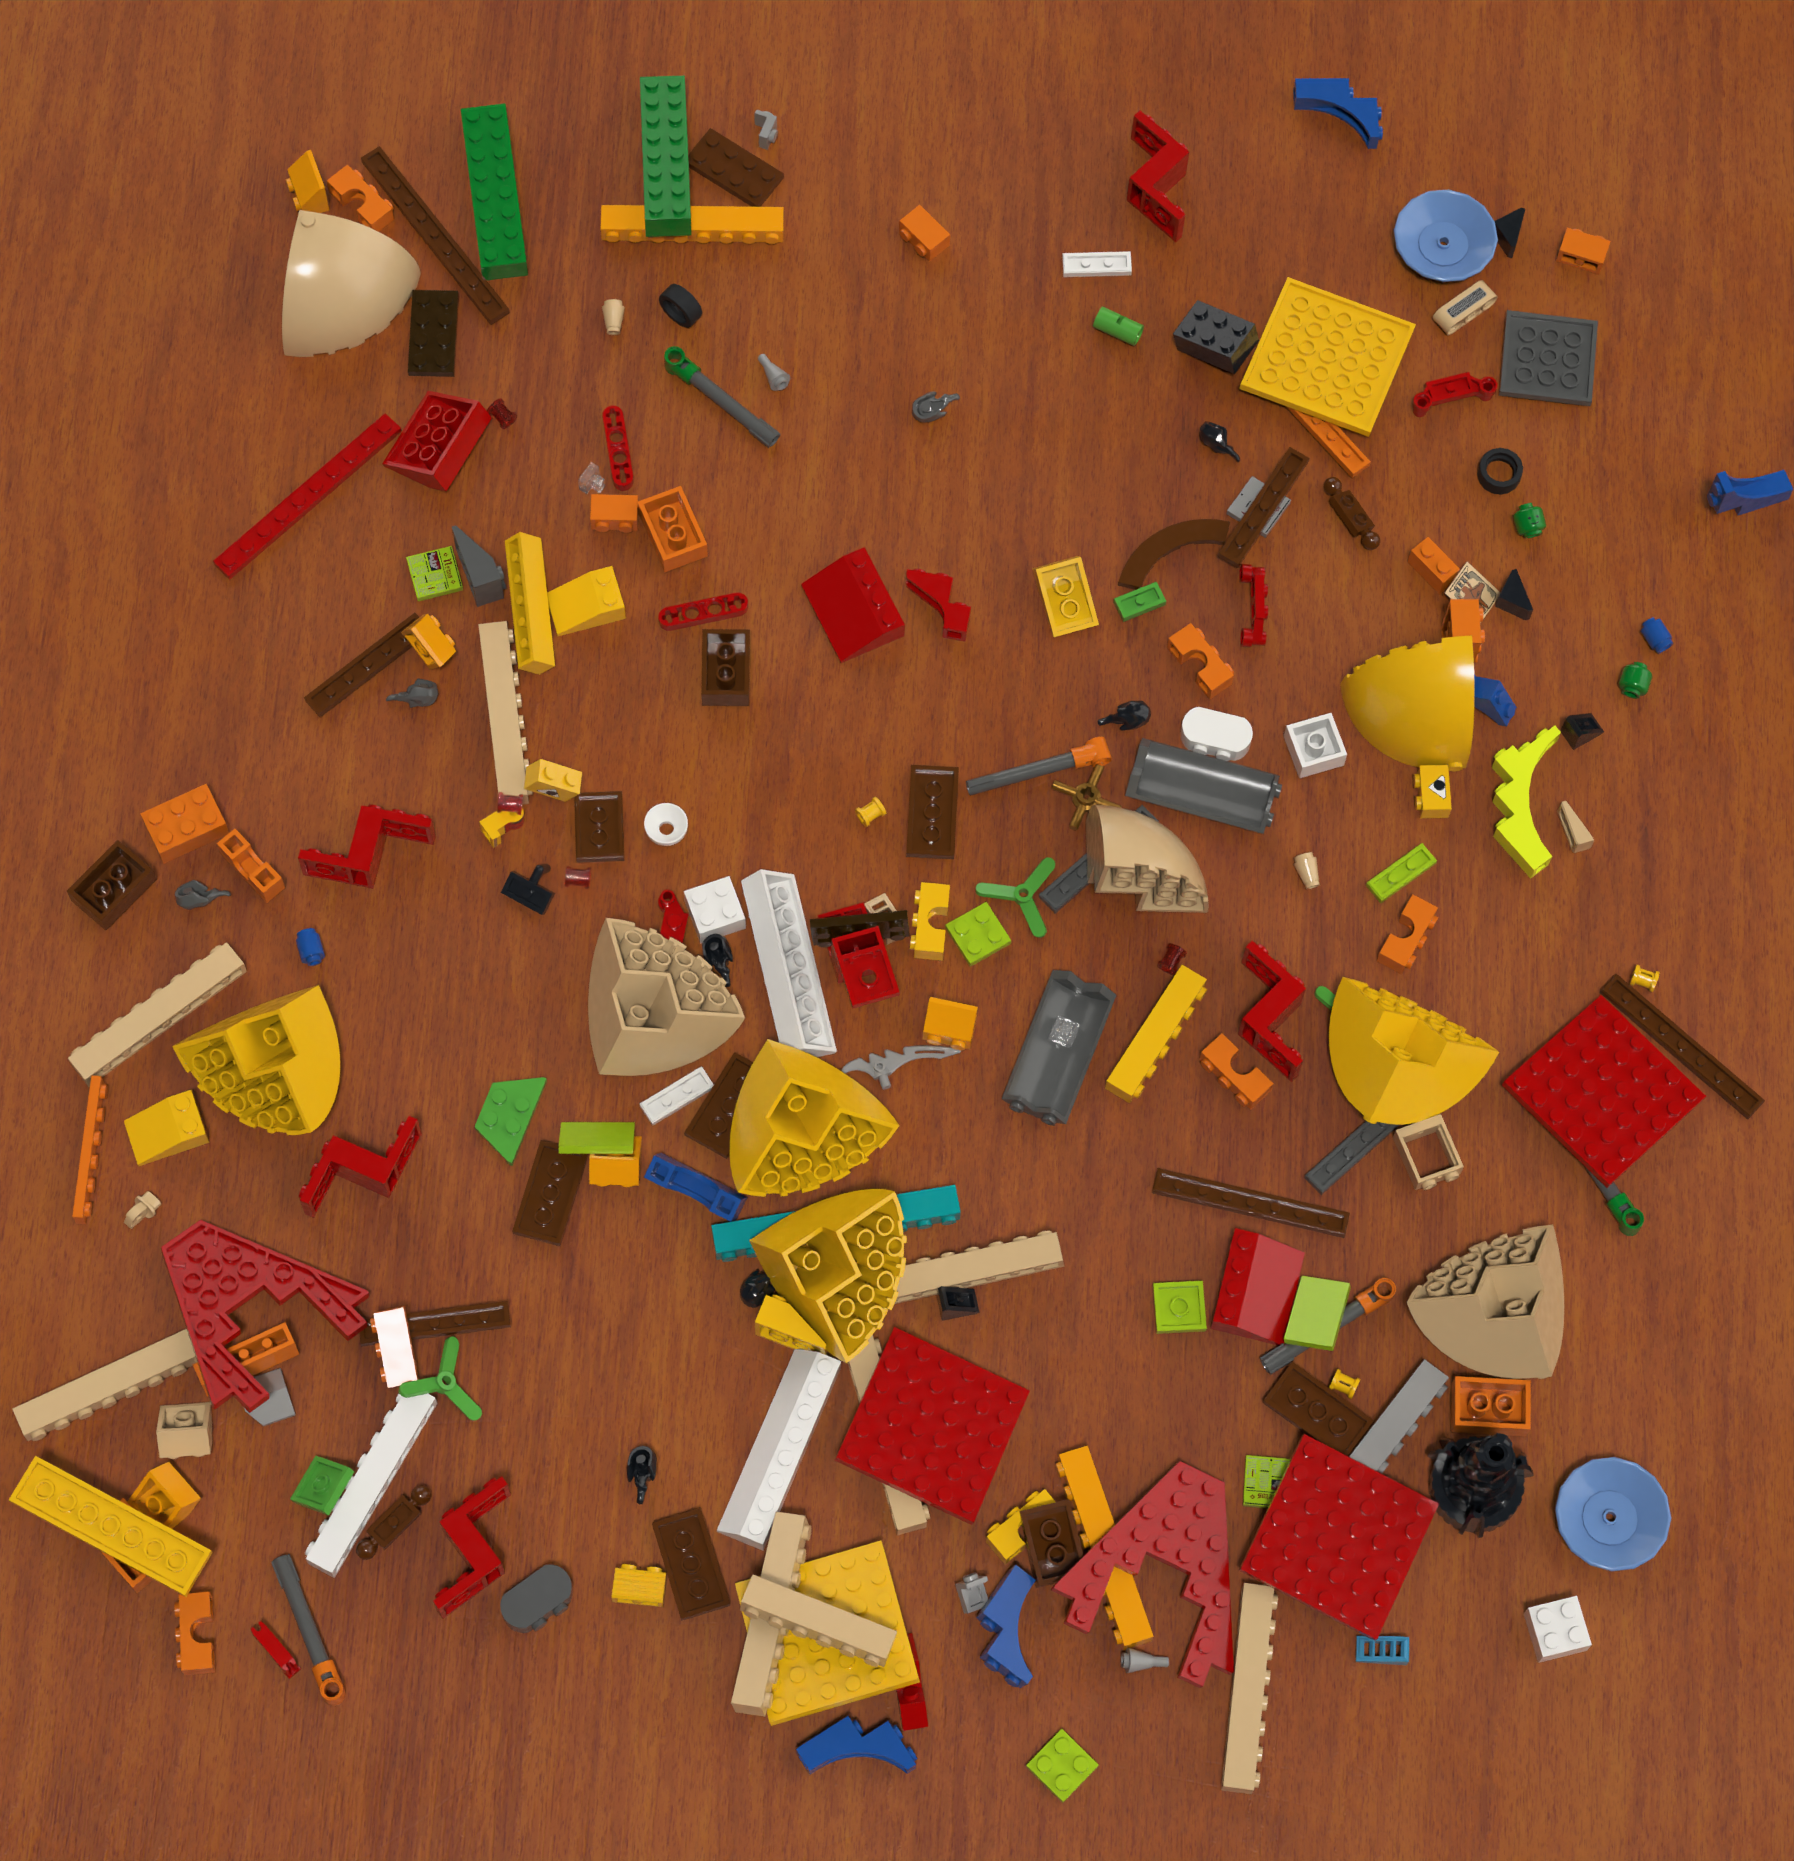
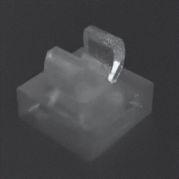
M592 462L578 479L579 490L588 494L591 488L601 493L605 487V484H603L605 479L600 476L599 466Z
M1058 1015L1048 1039L1071 1048L1080 1024Z

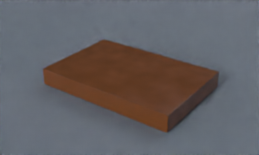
M622 791L586 792L575 796L576 863L624 861Z

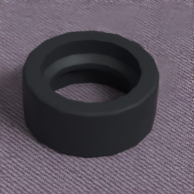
M671 284L659 296V303L662 309L680 326L691 327L702 316V309L698 301L680 285Z
M1491 449L1480 460L1477 472L1479 483L1485 490L1493 494L1501 495L1513 491L1520 483L1522 477V461L1516 453L1509 449ZM1493 461L1505 462L1512 467L1514 471L1513 477L1509 481H1496L1488 475L1486 471L1487 466Z

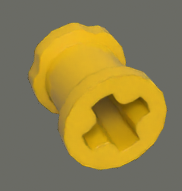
M874 797L872 802L864 807L856 808L855 813L860 822L865 827H868L871 821L879 816L883 817L886 815V810L880 800Z
M1636 964L1630 985L1637 984L1649 988V991L1653 992L1660 972L1656 971L1653 973L1640 968V965Z
M1337 1369L1329 1388L1347 1394L1348 1398L1352 1399L1360 1378H1351L1341 1373L1340 1369Z

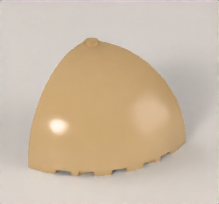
M299 210L284 286L282 311L284 354L296 357H314V354L328 353L330 355L334 354L336 350L347 347L351 349L365 342V339L375 333L377 335L390 325V321L397 314L402 313L404 305L410 297L412 298V290L417 288L421 271L415 259L397 242L370 227L337 216Z
M1092 805L1086 819L1088 883H1095V893H1135L1136 911L1208 912V895L1204 877L1194 856L1180 838L1161 823L1138 812L1114 806Z
M606 918L594 951L588 996L590 1038L599 1074L619 1076L655 1074L682 1067L706 1056L726 1042L744 1021L745 1016L736 996L730 995L725 987L726 981L711 971L713 967L699 955L695 957L686 951L687 946L672 937L667 940L661 934L656 933L657 930L652 928L649 931L637 928L634 922Z
M1553 1225L1522 1229L1523 1234L1509 1238L1507 1234H1503L1488 1245L1486 1241L1468 1248V1254L1460 1258L1455 1255L1442 1263L1441 1269L1436 1270L1434 1273H1429L1426 1276L1428 1281L1423 1286L1417 1285L1411 1293L1407 1305L1416 1324L1432 1344L1456 1362L1475 1371L1502 1378L1544 1379L1552 1376L1560 1354L1564 1328L1563 1274Z

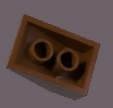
M1069 1499L1020 1511L1029 1563L1033 1578L1036 1580L1034 1582L1036 1588L1055 1584L1084 1556Z

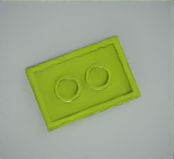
M561 1122L559 1153L632 1154L635 1122Z
M1301 1276L1284 1342L1286 1344L1333 1351L1351 1289L1350 1283Z

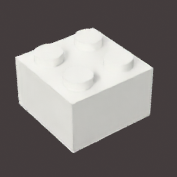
M1332 713L1286 726L1284 739L1299 778L1344 766L1347 753Z
M730 876L684 891V901L700 944L711 934L725 936L746 929L745 916Z
M1577 1596L1529 1607L1524 1612L1538 1663L1584 1652L1592 1646Z

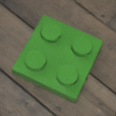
M315 1456L290 1500L298 1505L329 1516L354 1471L342 1464Z

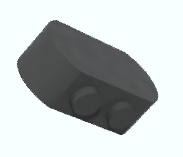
M544 1565L502 1596L500 1608L503 1619L508 1627L520 1633H528L531 1630L538 1631L547 1624L546 1620L552 1615L559 1616L568 1609L567 1604L571 1602L573 1596V1587L569 1575L559 1566Z

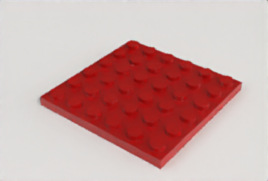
M1602 995L1594 1000L1502 1083V1086L1606 1188L1613 1184L1706 1098V1095Z
M894 1327L834 1461L972 1525L1030 1390Z
M1303 1434L1239 1571L1376 1641L1439 1503Z

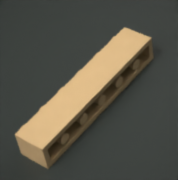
M752 1575L741 1601L740 1611H743L749 1618H761L768 1621V1624L774 1628H786L791 1630L797 1637H809L816 1640V1643L822 1647H834L839 1649L843 1655L848 1657L857 1656L864 1659V1662L874 1667L885 1666L897 1631L756 1575Z

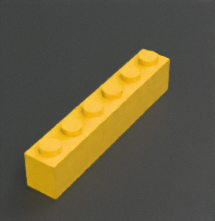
M519 532L505 540L518 669L540 675L555 667L542 542L539 537Z
M1181 965L1107 1079L1105 1089L1128 1103H1131L1134 1097L1139 1098L1145 1088L1142 1085L1146 1078H1152L1157 1070L1156 1062L1159 1058L1162 1060L1165 1058L1170 1049L1167 1045L1171 1039L1176 1040L1183 1029L1180 1026L1184 1019L1187 1021L1190 1019L1195 1010L1192 1006L1196 1000L1201 1001L1208 990L1205 988L1206 978Z

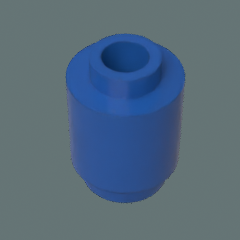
M1653 617L1642 624L1644 628L1640 632L1651 649L1656 650L1657 654L1662 653L1674 644L1671 640V634L1661 619L1655 620Z
M314 928L299 931L296 934V944L301 962L308 966L320 964L325 957L319 934L316 933Z

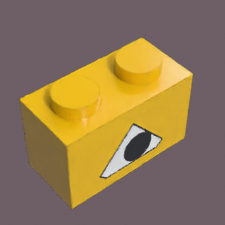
M540 759L526 767L524 789L566 802L580 794L582 772Z
M1420 765L1417 774L1413 776L1414 788H1418V796H1415V809L1419 810L1420 818H1448L1452 809L1448 765Z

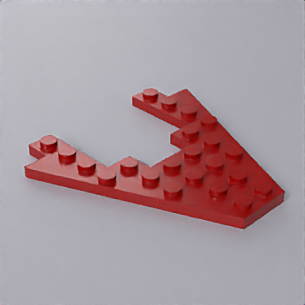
M199 1220L161 1247V1253L214 1410L234 1396L251 1413L269 1399V1393L224 1347L241 1334V1329L228 1315L261 1291L265 1290L279 1306L300 1292L347 1341L367 1328V1321L354 1309L369 1298L367 1290L205 1221Z
M1179 1461L1052 1586L1051 1591L1072 1600L1063 1624L1087 1634L1090 1632L1114 1567L1136 1576L1146 1554L1188 1574L1180 1598L1201 1607L1202 1610L1177 1678L1201 1688L1205 1683L1210 1666L1228 1675L1234 1671L1225 1482Z

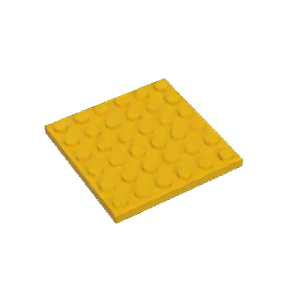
M1287 277L1240 384V389L1369 437L1416 324Z
M882 1541L800 1564V1584L794 1591L897 1631L885 1666L874 1667L865 1663L862 1658L845 1656L839 1649L831 1646L829 1648L822 1647L816 1643V1640L809 1637H797L789 1630L788 1635H784L782 1642L784 1644L783 1658L778 1660L777 1664L779 1670L778 1681L776 1684H773L771 1693H773V1703L771 1708H767V1715L771 1726L920 1683ZM751 1579L735 1583L740 1606ZM742 1611L746 1630L748 1632L751 1618L747 1617Z

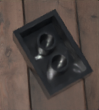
M1199 300L1196 301L1173 333L1178 351L1233 374L1237 372L1259 341L1254 323Z

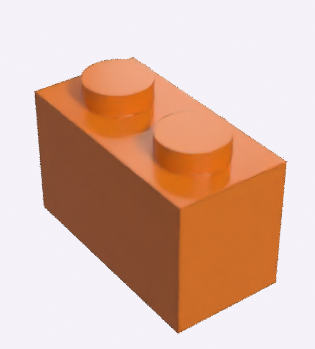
M918 205L899 221V234L906 242L909 241L914 246L916 252L921 257L924 256L929 262L950 246V234L921 205Z
M1567 227L1556 261L1600 274L1611 241L1606 240L1602 236H1593L1579 229Z
M591 494V530L598 532L619 530L624 533L638 531V495Z
M1429 537L1424 539L1410 552L1408 563L1438 594H1441L1451 585L1460 571V568Z

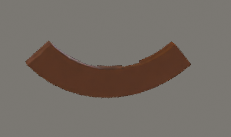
M1196 519L1180 522L1158 531L1145 540L1130 556L1122 570L1118 586L1135 590L1142 588L1143 582L1154 567V564L1162 557L1180 549L1181 546L1192 543L1194 545H1224L1230 522L1217 519Z

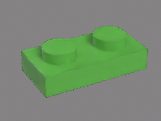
M1157 582L1114 598L1113 603L1122 621L1125 622L1165 606L1166 599Z

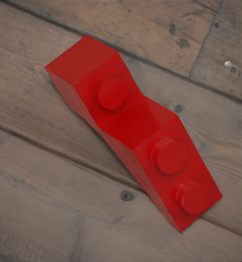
M907 569L906 587L941 615L944 624L942 637L966 641L971 607L961 602L949 603L953 588V577H949L945 573L933 574L927 573L922 569Z
M912 1633L907 1635L920 1683L896 1689L903 1731L928 1727L919 1660Z

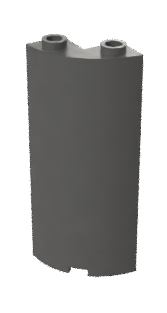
M1142 738L1125 796L1264 834L1265 827H1271L1274 813H1270L1274 797L1279 798L1282 784L1278 783L1280 776Z
M1052 971L1002 1096V1100L1010 1104L1009 1108L1018 1113L1025 1112L1040 1118L1042 1122L1051 1126H1055L1056 1123H1067L1116 998V994L1104 984L1085 983L1071 971Z

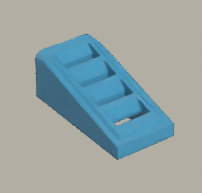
M1356 1636V1662L1407 1665L1409 1662V1637L1379 1636L1374 1641L1366 1636ZM1364 1643H1369V1656H1364ZM1375 1643L1380 1644L1379 1656H1375ZM1386 1644H1390V1656H1385ZM1396 1645H1401L1400 1656H1396Z

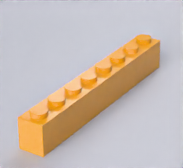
M601 205V238L608 242L631 241L636 243L640 241H653L661 243L664 241H675L677 243H685L687 241H698L699 243L722 242L725 244L731 242H744L746 244L755 242L776 244L783 242L784 207L690 206L692 235L646 237L644 205Z
M1087 1445L1059 1454L1058 1463H1055L1059 1478L1064 1477L1066 1486L1063 1487L1066 1499L1072 1501L1074 1507L1072 1513L1075 1524H1080L1082 1534H1079L1081 1544L1084 1549L1088 1548L1090 1550L1115 1523ZM1114 1567L1103 1595L1107 1606H1104L1108 1621L1113 1620L1115 1630H1112L1116 1645L1121 1644L1124 1651L1127 1648L1152 1642L1154 1636L1133 1575Z

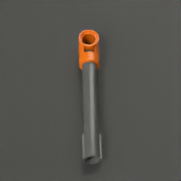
M1095 737L1088 740L1083 746L1069 749L1068 753L967 780L966 786L968 794L971 796L1072 767L1079 769L1089 765L1095 767L1096 764L1105 766L1112 761V757L1105 737Z
M1381 1278L1373 1286L1355 1296L1354 1301L1345 1307L1340 1329L1359 1316H1367L1379 1307L1389 1304L1396 1292L1395 1283L1391 1279ZM1385 1287L1389 1290L1390 1295L1381 1296L1377 1289ZM1283 1343L1262 1356L1260 1361L1265 1370L1272 1375L1294 1361L1296 1356L1310 1347L1292 1344L1284 1345Z
M290 1554L280 1556L271 1563L279 1584L284 1589L314 1667L311 1670L319 1687L320 1694L328 1705H339L344 1701L346 1692L334 1661L328 1658L299 1584L300 1579ZM335 1686L339 1688V1693L335 1697H328L326 1695L330 1687Z

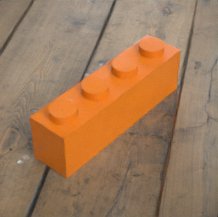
M286 1322L227 1348L233 1357L252 1376L299 1355ZM198 1362L192 1365L208 1397Z

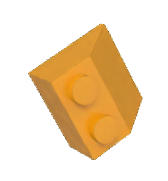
M308 150L287 169L289 178L285 180L289 192L294 191L296 196L292 198L296 211L303 210L323 213L329 211L327 195L312 151Z
M427 613L419 617L401 633L427 667L434 669L441 667L456 650L453 647L455 643L448 634L444 635L439 629L441 625L433 615L429 616Z
M930 997L923 1030V1040H927V1043L932 1045H951L950 1047L955 1050L970 1049L978 1007Z
M634 1136L632 1154H590L589 1184H596L601 1187L608 1185H621L622 1187L639 1186L642 1136Z
M167 1462L146 1474L127 1503L137 1511L173 1529L192 1512L201 1498L172 1464Z

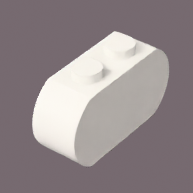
M1196 707L1185 715L1180 736L1183 745L1188 750L1203 755L1216 756V758L1225 761H1236L1243 758L1249 751L1253 731L1248 720L1243 717Z

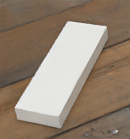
M1131 251L1062 253L1063 277L1129 276L1132 274Z
M701 1066L639 1105L653 1126L710 1092L714 1084Z

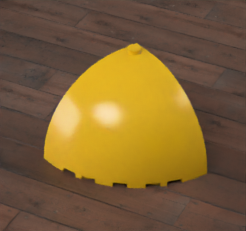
M1472 636L1441 638L1442 643L1431 645L1427 641H1422L1413 645L1411 649H1408L1406 645L1389 650L1390 654L1381 658V655H1376L1365 660V664L1353 668L1354 673L1352 675L1347 674L1343 678L1340 686L1348 715L1361 735L1380 752L1396 761L1414 767H1419L1420 765H1448L1449 771L1452 772L1466 768L1471 751L1474 725V658Z
M1342 977L1334 998L1330 1017L1329 1050L1331 1063L1343 1094L1364 1115L1363 1119L1369 1123L1411 1124L1444 1112L1464 1098L1481 1081L1499 1054L1487 1042L1479 1037L1474 1038L1466 1034L1464 1027L1447 1021L1448 1018L1433 1010L1429 1012L1417 1006L1418 1003L1403 996L1399 998L1385 989L1380 988L1378 992L1375 989L1369 988L1367 983Z
M319 985L245 1010L207 1027L172 1046L187 1073L191 1072L199 1082L197 1087L214 1098L213 1103L225 1113H233L239 1117L240 1122L250 1127L256 1128L258 1126L267 1129V1132L272 1134L275 1132L287 1133V1135L311 1133L325 1120L335 1101L340 1078L339 1043L333 1018Z
M767 1039L744 1080L735 1106L730 1133V1166L734 1184L738 1193L766 1197V1194L778 1193L782 1197L788 1196V1193L801 1190L802 1193L816 1190L820 1188V1184L831 1179L834 1182L842 1179L851 1173V1168L861 1163H866L869 1160L868 1156L878 1147L881 1149L899 1127V1124L875 1096L839 1069L802 1050Z
M866 1189L821 1200L788 1215L749 1240L778 1295L786 1299V1303H789L827 1344V1351L845 1363L853 1359L869 1344L868 1340L877 1329H881L884 1317L888 1310H892L899 1293L896 1290L900 1277H903L906 1258L903 1256L904 1243H907V1238L903 1234L902 1220H904L895 1191Z

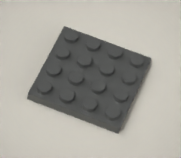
M1507 310L1499 396L1591 406L1598 321Z

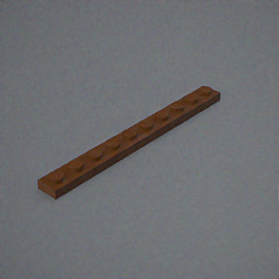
M379 146L361 157L363 165L489 324L492 325L509 314V308L382 148Z

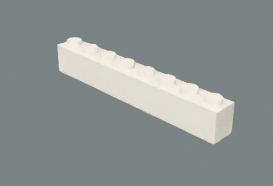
M398 1394L396 1407L393 1411H388L383 1420V1424H385L380 1433L376 1432L370 1442L372 1446L368 1454L364 1453L357 1464V1467H359L357 1473L350 1478L345 1487L346 1491L342 1498L339 1497L329 1520L325 1519L318 1530V1533H320L316 1542L312 1541L307 1547L305 1555H307L306 1561L309 1565L333 1578L336 1577L435 1409L437 1401L430 1394L409 1398Z

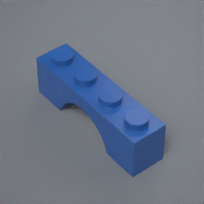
M663 1153L654 1155L644 1178L666 1189H672L692 1197L705 1205L710 1212L730 1222L738 1219L748 1198Z

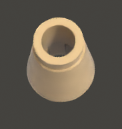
M609 299L604 301V306H602L605 326L609 335L620 334L625 309L622 306L621 300Z
M1312 852L1294 857V866L1306 889L1318 887L1320 884L1317 858L1313 856Z

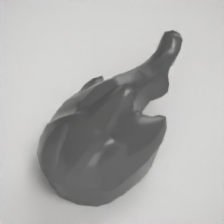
M928 392L914 400L912 415L920 422H931L947 414L946 411H940L949 402L960 399L959 394H944L941 398L936 399L935 395L937 392Z
M418 678L413 685L407 688V692L389 695L386 701L397 700L407 702L410 708L430 706L436 701L439 693L434 682Z
M191 880L177 888L175 899L180 907L192 910L210 904L219 896H230L231 893L226 890L219 891L216 888L206 892L208 887L196 880Z

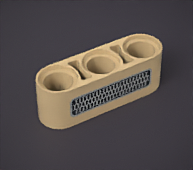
M1480 280L1438 309L1433 315V320L1447 335H1451L1490 308L1496 302L1498 296L1483 280Z

